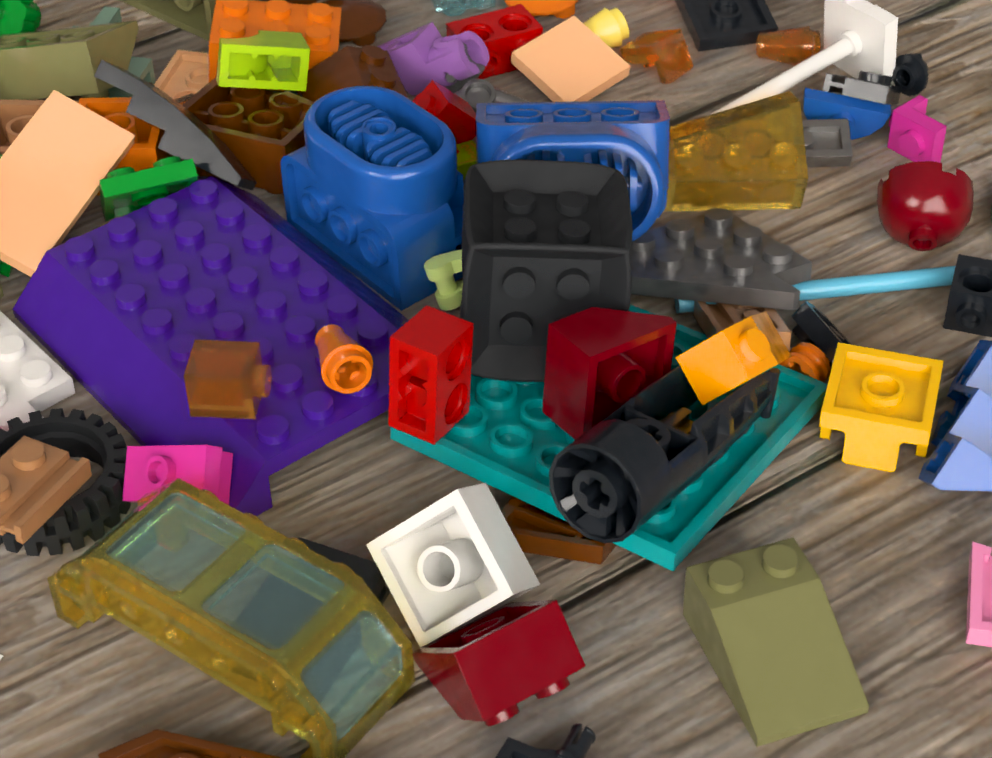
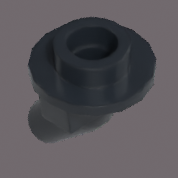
M908 53L896 58V68L892 74L895 86L902 87L901 93L908 96L918 95L925 90L928 84V65L922 59L921 53Z

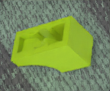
M258 30V34L251 37L220 38L216 82L218 87L306 91L310 48L302 33Z

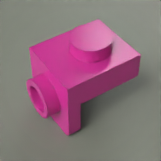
M918 95L893 110L889 119L890 132L887 148L913 162L934 161L941 163L947 126L926 115L928 99Z

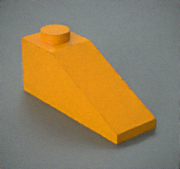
M765 311L752 315L718 332L675 358L703 406L792 356L768 313Z

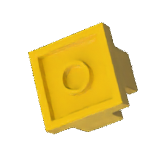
M838 342L821 409L819 438L830 440L832 430L844 432L845 441L842 461L845 464L887 472H894L896 470L899 448L902 443L917 445L915 456L926 458L944 361Z

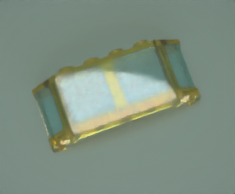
M179 478L145 494L137 501L138 507L80 557L63 564L47 578L57 617L79 629L88 620L95 623L106 613L271 712L273 731L283 737L290 730L308 741L310 747L299 758H345L415 682L412 642L363 579L350 567L340 562L334 563L310 550L301 540L294 537L288 538L264 525L255 515L242 513L220 501L212 492L206 489L200 490Z

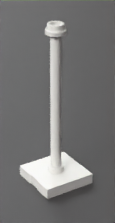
M825 0L824 49L680 132L675 133L673 130H670L669 163L672 161L676 163L684 159L686 148L712 134L714 121H734L832 64L854 78L859 77L860 71L892 76L896 68L898 17L867 0ZM892 77L891 85H894V86H895V83H894L893 77Z

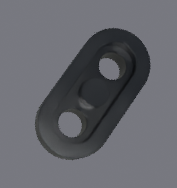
M805 301L792 315V318L797 323L792 331L802 342L811 343L823 351L832 369L838 342L851 343L820 310L810 302Z

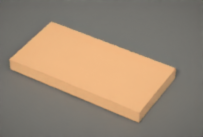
M53 90L0 158V260L32 277L46 251L61 244L100 191L99 180L107 178V174L117 168L134 144L135 135Z

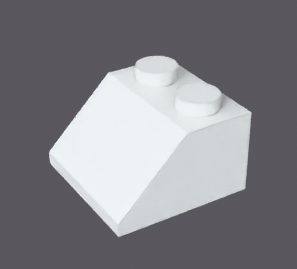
M486 482L453 491L366 544L420 648L485 616L540 585Z

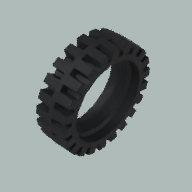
M63 408L51 409L50 415L47 418H42L40 410L28 413L30 421L23 423L19 417L7 421L9 430L6 432L0 428V457L23 436H27L68 451L70 457H84L89 459V461L98 463L103 468V473L90 488L67 500L24 544L16 542L15 535L6 532L3 536L0 535V545L4 542L6 550L13 553H18L24 545L26 554L29 556H39L42 547L47 546L50 556L62 554V544L70 543L73 551L85 547V536L88 535L96 542L105 536L104 525L114 529L121 522L120 513L127 514L131 507L130 502L122 501L127 447L122 434H118L116 427L112 423L107 422L104 424L102 417L93 413L86 419L84 411L72 409L69 416L65 417Z

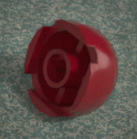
M934 161L910 162L895 166L889 170L888 179L884 182L881 179L878 183L877 204L880 222L885 231L894 240L917 251H929L948 244L960 236L971 219L974 198L973 181L964 171L956 168V176L942 171V163Z

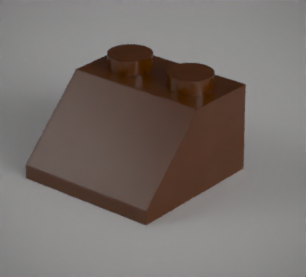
M365 45L362 48L344 47L309 69L306 91H296L297 95L316 102L322 96L342 88L377 86L394 90L408 98L388 51L373 45Z

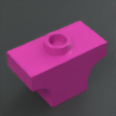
M212 445L127 446L122 501L188 508H229L233 453L222 451L223 447Z

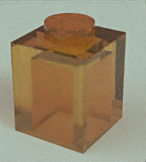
M195 339L184 373L191 416L256 419L261 397L268 398L270 395L272 380L270 365L262 364L260 342Z

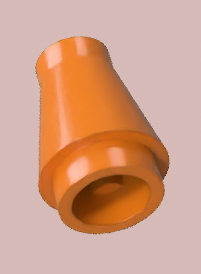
M332 324L322 327L315 336V345L318 349L321 376L324 383L329 388L340 393L351 394L360 391L369 383L372 376L373 358L371 354L348 336L340 326Z

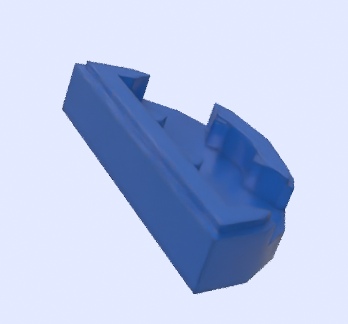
M810 88L804 89L803 112L806 119H848L851 140L871 135L882 128L891 116V105Z

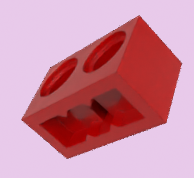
M522 4L446 23L447 36L471 31L476 33L488 48L490 56L488 65L485 66V70L476 79H486L518 70L511 63L512 52L543 34L541 24Z
M426 305L390 336L388 426L435 445L469 412L474 323Z

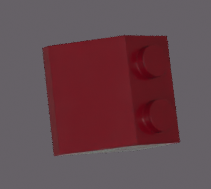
M590 307L549 323L542 412L572 438L578 439L620 408L639 391L671 371L677 322L670 316Z
M557 600L510 602L412 652L416 664L460 719L485 722L486 726H493L512 718L520 711L517 703L534 694L537 699H541L562 691L570 685L567 676L586 667Z

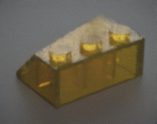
M791 91L670 127L669 188L667 190V202L664 211H707L713 208L727 210L801 209L808 182V170L800 100Z

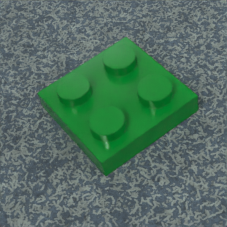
M167 157L156 161L153 164V168L135 172L133 167H124L109 172L107 178L99 180L100 201L105 222L118 216L127 215L149 205L156 199L164 198L197 181L198 175L193 158L181 161L180 157Z

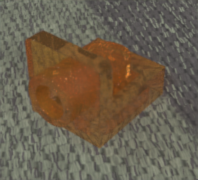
M682 29L645 32L619 49L622 59L628 64L642 63L644 68L656 66L662 84H671L693 68V62Z

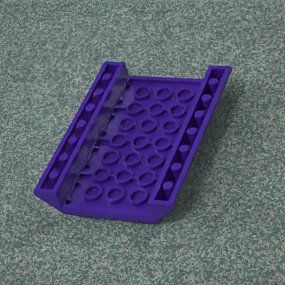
M213 176L195 181L184 189L164 198L156 199L149 205L122 217L114 218L103 226L81 236L73 237L65 243L46 251L36 272L33 273L13 307L14 317L141 446L212 445L223 447L222 451L233 453L229 508H203L227 533L273 507L269 483L270 475L389 410L390 336L409 321L256 195ZM332 324L340 326L348 336L371 354L373 358L372 376L369 383L360 391L351 394L340 393L329 388L324 383L321 376L318 349L315 345V336L322 327Z

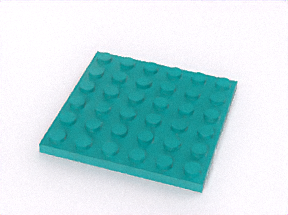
M630 304V312L653 314ZM677 323L671 370L679 366L675 357L708 339L707 336ZM780 364L772 367L778 368L781 372L771 417L764 419L760 416L753 423L750 430L740 437L721 459L702 473L699 479L688 486L629 537L621 542L613 543L674 571L820 410L828 384ZM471 374L469 412L435 445L391 427L390 439L565 520L558 511L550 492L549 470L554 457L575 441V439L542 412L544 382L503 381L482 378ZM747 382L703 406L698 399L688 408L692 411L690 420L695 421Z

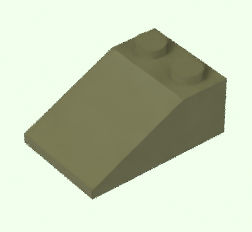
M794 537L686 567L683 615L756 747L868 713L869 704L822 582Z

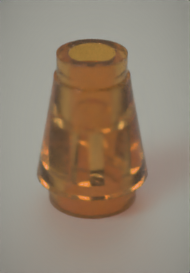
M809 26L760 33L756 45L758 58H766L795 66L821 51L820 32L818 30H811Z

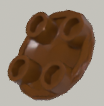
M327 0L322 2L331 7H342L340 42L352 41L357 46L371 45L376 41V32L380 31L387 21L385 9L379 3L372 0Z

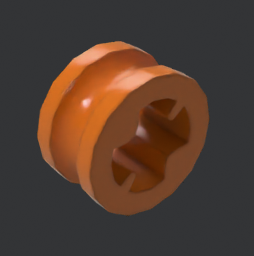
M806 342L796 344L789 352L792 357L779 363L782 366L822 382L829 377L831 371L829 360L824 352L817 346Z

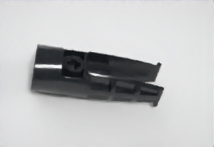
M680 365L639 391L620 408L573 441L554 457L549 470L550 492L558 511L571 527L589 539L602 543L623 541L688 486L699 479L702 473L711 465L721 459L728 452L729 448L750 430L753 423L760 416L764 419L771 417L781 371L778 368H771L769 371L758 375L721 400L695 421L690 420L692 411L688 409L698 400Z

